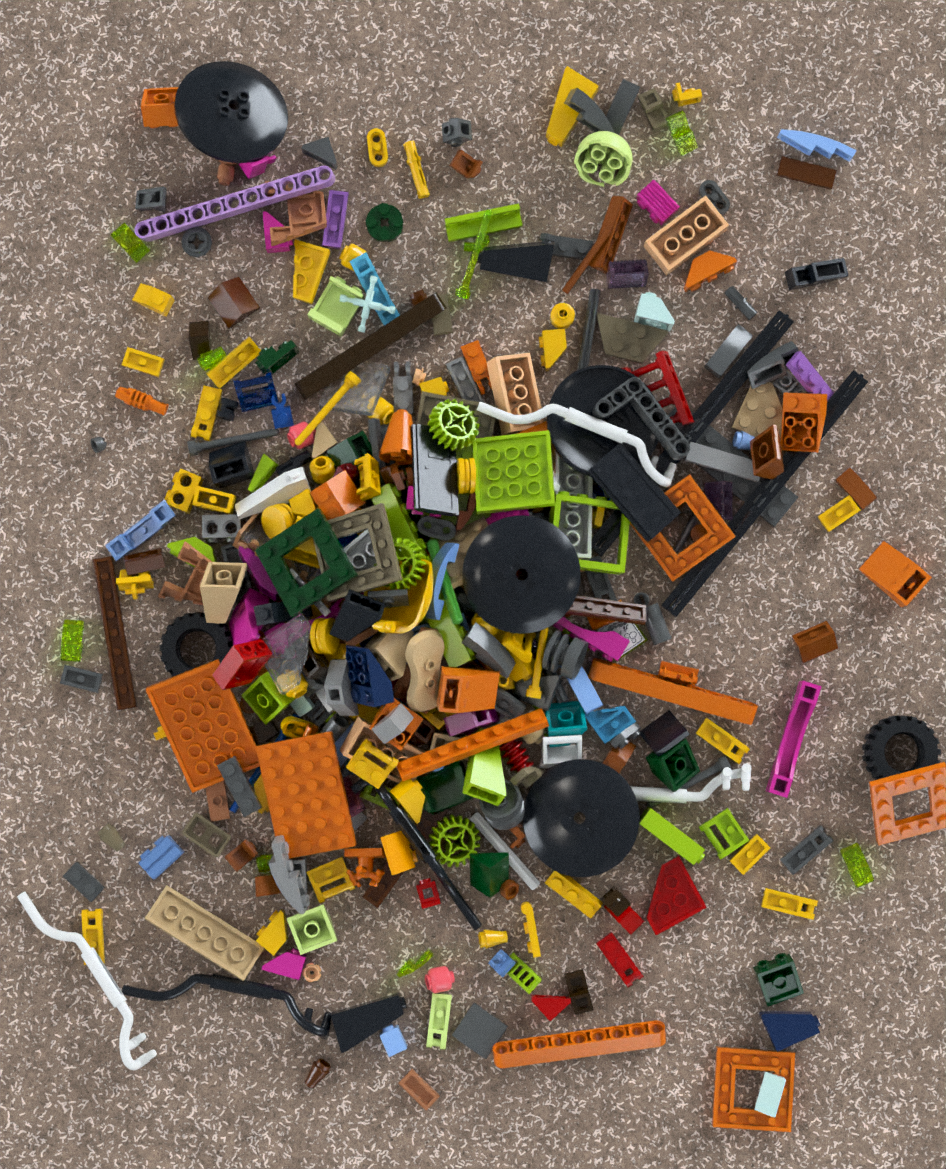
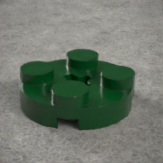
M381 203L369 211L366 218V227L369 235L378 242H391L402 233L404 222L401 212L396 207L387 203ZM382 219H383V220H386V219L389 220V221H388V224H389L388 227H386V226L381 227V226H380Z

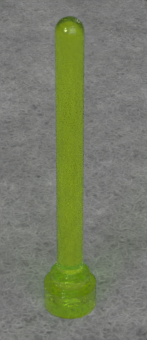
M490 209L484 212L462 285L456 288L455 296L468 300L470 298L469 285L491 219L492 211Z

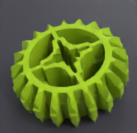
M447 399L444 402H439L432 409L428 417L430 419L428 425L431 427L429 432L434 433L432 439L437 438L439 440L438 445L443 443L444 449L450 446L452 451L456 448L462 450L469 447L476 440V436L479 433L477 429L480 426L476 422L479 417L473 416L475 411L469 410L470 405L465 407L463 401L457 403L456 399L452 401Z
M398 537L396 541L393 539L398 563L403 561L402 565H400L403 580L385 585V587L390 586L391 590L396 588L409 590L411 585H417L415 579H422L419 574L420 572H426L422 569V566L427 563L421 561L425 554L420 553L422 548L416 547V542H410V539L405 538L403 540ZM399 549H406L411 554V557H404Z
M450 815V820L443 817L444 823L437 821L436 823L439 827H432L435 834H429V838L432 841L428 842V844L433 847L432 849L437 855L435 858L437 860L440 859L442 865L447 863V866L451 867L453 862L455 867H459V862L466 865L465 859L468 858L470 860V853H477L474 848H480V844L477 841L481 840V837L476 835L479 833V830L474 828L475 824L473 822L469 823L467 817L463 819L461 815H458L457 818L454 815ZM458 827L451 833L446 832L450 828ZM465 830L468 832V844L463 842ZM441 838L446 840L444 852H442L440 846ZM450 839H457L460 842V844L455 842L452 843ZM458 849L463 850L459 854L451 855Z

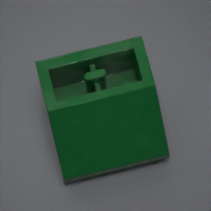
M364 431L345 439L326 451L329 458L334 462L335 469L345 463L354 465L356 459L365 456L367 453L373 457L372 446Z

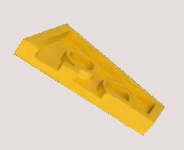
M294 239L295 272L293 275V298L313 304L331 251Z

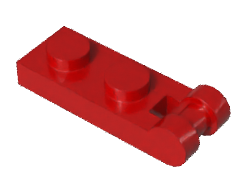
M612 932L596 942L628 988L633 985L632 982L636 979L640 980L644 977ZM631 968L633 973L626 976L624 972Z

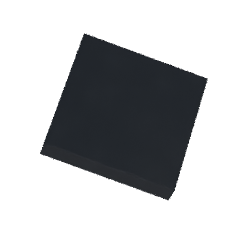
M670 710L639 731L642 739L658 757L690 735Z

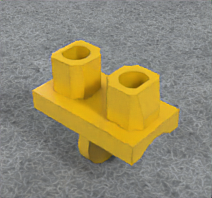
M126 569L120 570L119 578H116L119 591H125L126 595L132 594L134 600L138 599L139 594L145 593V589H154V582L149 571L138 573V576L132 577V575H127Z

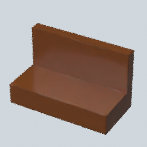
M827 621L792 635L793 642L800 652L803 663L838 649L835 632Z

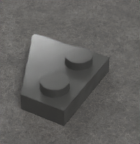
M561 676L540 677L541 699L526 697V690L532 684V678L525 682L523 679L519 680L513 694L520 696V700L549 711Z

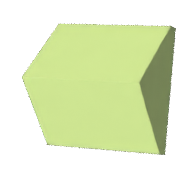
M324 904L306 910L304 914L298 913L287 918L300 955L337 941L331 917Z

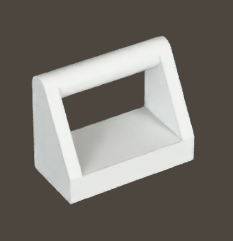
M582 735L543 737L541 747L543 768L553 767L569 760L582 759ZM576 743V745L561 746V747H552V748H550L549 746H547V745H550V744Z

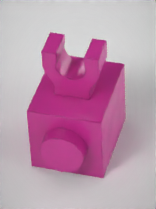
M275 155L272 157L266 156L253 162L239 163V166L247 178L251 179L264 173L267 164L274 163L277 157Z

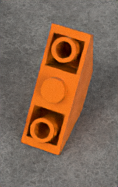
M710 250L696 257L690 265L684 286L685 292L691 290V292L696 291L701 287V283L705 281L710 283L718 278L717 275L722 272L724 274L731 272L735 269L736 258Z

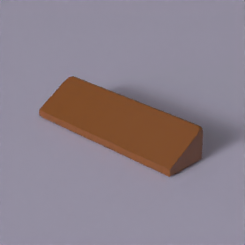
M612 196L598 238L606 227L612 233L589 264L590 267L605 274L610 273L633 206L623 196Z

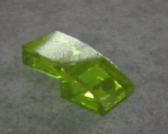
M683 110L665 118L681 156L698 148L694 133L689 127Z
M125 222L110 235L136 263L150 251Z
M64 620L61 661L80 662L83 648L84 621Z
M858 842L840 850V854L856 888L874 881L872 872Z
M428 948L416 963L409 958L396 975L402 977L414 972L429 961L434 953Z

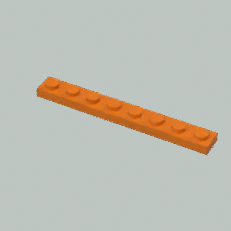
M542 708L400 761L397 764V769L402 782L541 730L548 727L549 724Z

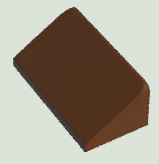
M162 548L125 555L124 564L127 575L164 568L165 562Z

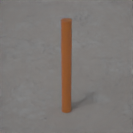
M607 227L604 229L562 289L565 293L568 294L610 236L612 233Z

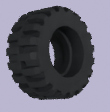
M186 613L184 616L174 619V622L167 626L166 633L161 637L163 641L162 645H160V651L162 652L160 657L161 661L165 664L164 668L172 677L197 668L188 665L183 660L180 648L183 639L188 634L195 631H203L208 633L216 644V654L212 661L219 659L221 663L233 646L231 631L225 623H206L205 613Z
M901 715L884 718L878 721L877 725H873L870 728L871 732L866 734L864 738L866 743L862 746L865 754L862 756L863 761L866 762V769L868 772H871L875 780L940 763L938 755H941V749H938L937 746L940 742L938 738L934 737L933 734L935 732L932 728L927 727V723L918 720L916 717ZM897 734L910 736L915 741L918 749V756L914 765L910 769L903 771L890 767L885 758L886 743L892 736Z

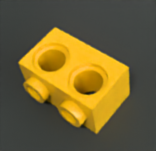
M180 468L179 472L174 474L172 489H169L166 493L165 500H167V504L170 507L190 514L196 487H201L204 479ZM190 477L192 480L191 484L184 487L182 484L183 479ZM178 495L184 496V501L181 504L175 503V498Z

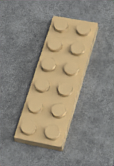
M167 885L145 917V920L242 981L245 980L264 950V947Z

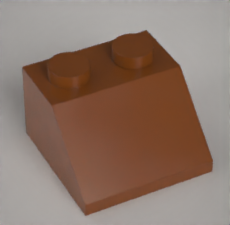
M773 424L750 441L753 473L755 476L774 479L784 472L780 436L777 426Z

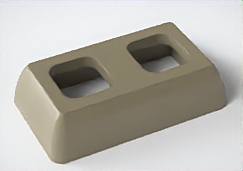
M198 813L193 815L182 831L185 837L214 857L220 855L231 839L229 834ZM197 822H201L207 827L201 837L193 833V828ZM213 833H217L223 838L218 847H214L208 842Z

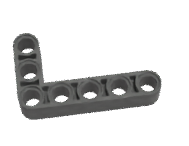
M632 377L600 399L592 410L595 418L605 420L630 403L672 459L681 460L690 451L689 442L639 378ZM629 385H634L637 391H631ZM614 396H619L622 402H616ZM640 400H645L648 403V407L642 406ZM599 406L606 408L607 413H601ZM652 415L658 416L660 422H655L652 419ZM664 431H669L672 437H666ZM676 446H680L683 449V453H678Z

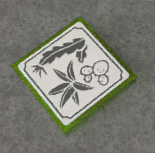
M615 621L594 630L595 632L615 631L630 641L619 659L647 641V638L637 624Z

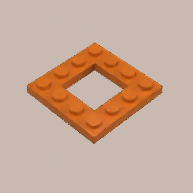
M690 474L665 491L664 494L676 507L686 502L707 530L706 534L677 554L661 532L647 543L630 523L672 582L736 537Z
M945 762L869 782L875 835L879 846L946 828ZM928 787L930 812L895 821L892 796Z
M716 1046L712 1126L791 1132L795 1052ZM736 1069L774 1071L773 1074L786 1079L775 1118L758 1112L754 1108L734 1107Z

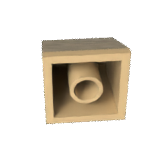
M208 562L200 585L206 623L226 624L239 593L247 569V563Z
M412 630L406 633H382L378 631L363 647L370 649L390 681H394L404 675L407 663L405 652L408 642L414 634Z

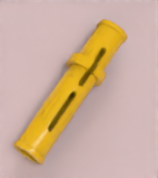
M415 141L405 142L403 146L408 159L406 162L411 169L418 199L429 197L430 193L421 167L422 160L417 153Z

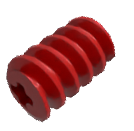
M516 739L502 744L499 749L500 751H506L502 756L503 758H510L506 764L514 765L510 771H517L518 773L525 767H532L534 762H527L530 755H523L526 748L519 749L522 741L516 742Z

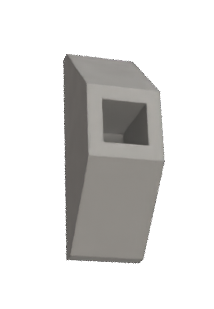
M332 659L329 663L324 684L327 704L340 716H358L357 703H354L351 697L352 688L348 677L347 659Z

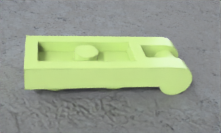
M432 994L426 1047L432 1048V1046H437L440 1049H446L452 994ZM433 1034H441V1039L433 1038Z

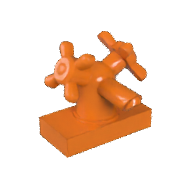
M344 849V857L358 859V866L355 869L356 873L349 869L346 871L353 886L361 887L362 885L358 880L370 878L372 880L369 885L377 887L385 872L377 869L376 873L373 871V859L386 858L384 849Z

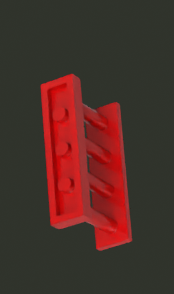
M668 351L655 353L657 357L655 362L637 370L631 371V368L628 367L621 368L634 374L636 377L656 369H661L663 373L662 379L647 385L651 392L664 386L668 387L670 391L669 397L658 401L662 408L670 404L675 405L677 409L676 415L670 417L673 423L680 422L682 425H689L695 422Z

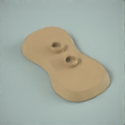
M426 630L416 634L410 639L406 647L405 656L411 673L410 685L407 691V704L414 712H424L437 707L436 702L440 680V665L444 653V641L442 635L436 630Z

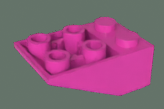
M251 588L247 590L233 610L229 621L233 645L258 640L260 634L257 632L261 630L263 625L257 626L254 606L268 604L270 598Z

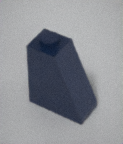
M759 1012L773 1047L777 1052L820 1033L818 1029L821 1026L817 1016H813L810 1012Z

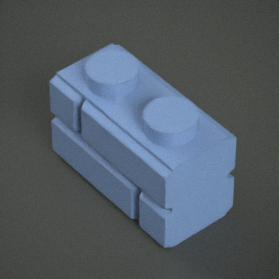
M162 835L154 843L156 845L155 848L151 851L147 849L140 856L142 860L138 862L139 865L153 880L157 879L185 853L170 835L166 837Z

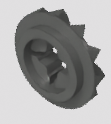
M194 227L184 233L181 243L184 251L189 256L198 258L205 256L211 250L212 239L205 229ZM196 235L199 241L205 242L199 244L198 249H196L194 244H191L195 241Z

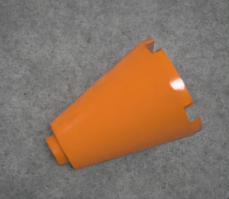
M399 409L392 414L379 452L380 460L385 463H389L392 460L396 461L398 465L412 464L411 425L413 421L412 415L407 410Z

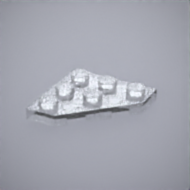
M371 363L365 366V370L356 374L361 379V382L357 387L350 388L331 411L372 416L391 371L389 365ZM345 378L341 384L334 388L330 386L324 390L319 402L320 409L344 384Z
M303 613L262 638L273 653L265 663V667L282 695L298 686L301 681L300 675L308 653L307 647L311 626Z

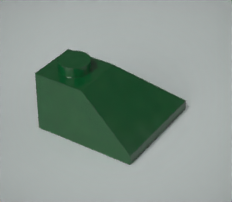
M686 738L660 757L654 752L646 756L652 773L672 792H676L700 772Z

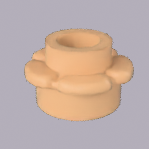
M416 368L412 383L417 384V387L419 383L424 382L426 373H423V368L422 370Z
M308 963L303 969L302 975L308 982L318 981L321 977V968L317 964Z

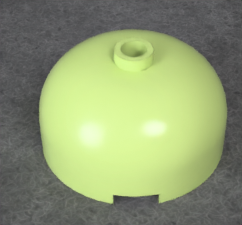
M598 131L591 133L581 141L575 155L574 164H576L579 171V176L584 181L604 187V183L616 184L618 186L628 178L633 156L630 146L621 136L609 131ZM598 164H601L599 178L605 181L602 183L594 181L588 175V173L596 172ZM616 169H619L618 174L614 177Z

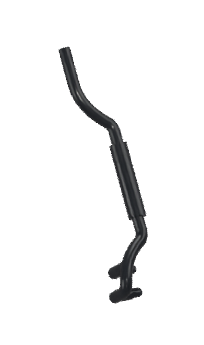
M346 765L341 768L343 778L352 773L346 768ZM363 779L350 786L354 794L368 785L375 789L390 810L389 814L424 864L427 863L474 931L482 926L481 922L435 858L437 855L401 804L398 805L385 786L382 784L377 789Z
M194 974L179 986L167 991H152L124 985L122 988V993L127 996L151 1001H167L184 994L195 984L201 983L222 991L271 1000L272 998L283 1000L293 1019L303 1030L320 1036L321 1039L329 1037L331 1026L330 1012L324 1013L321 1026L312 1023L311 1019L313 1009L307 1008L305 1015H303L296 1005L294 997L289 992L274 989L272 985L247 980L242 981L218 974H213L212 976Z

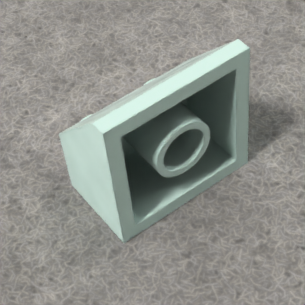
M651 292L642 293L638 301L634 322L670 332L675 320L661 298L656 297L657 295Z

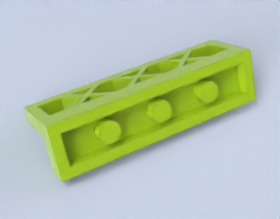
M519 203L445 218L448 242L521 228L523 226Z

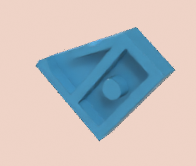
M625 706L592 711L588 714L585 713V718L604 744L636 722Z

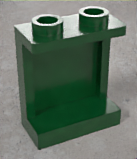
M461 760L451 763V765L444 767L440 771L423 777L417 776L416 780L423 787L421 789L425 795L423 808L426 812L428 811V813L435 815L475 798L462 793L466 769Z

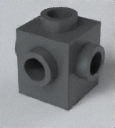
M450 118L448 122L443 123V143L451 144L452 147L462 146V143L472 140L471 121Z

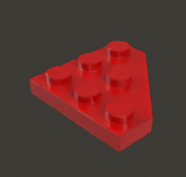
M679 856L663 863L660 867L646 916L655 935L707 908Z

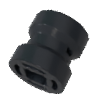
M220 398V408L215 416L233 422L235 418L234 411L239 403L231 399Z

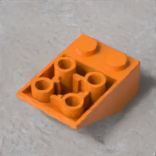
M783 393L782 450L819 452L827 411V394Z
M885 541L877 547L858 569L901 608L907 606L932 578L920 566Z
M441 666L436 702L438 711L464 713L495 709L500 671Z

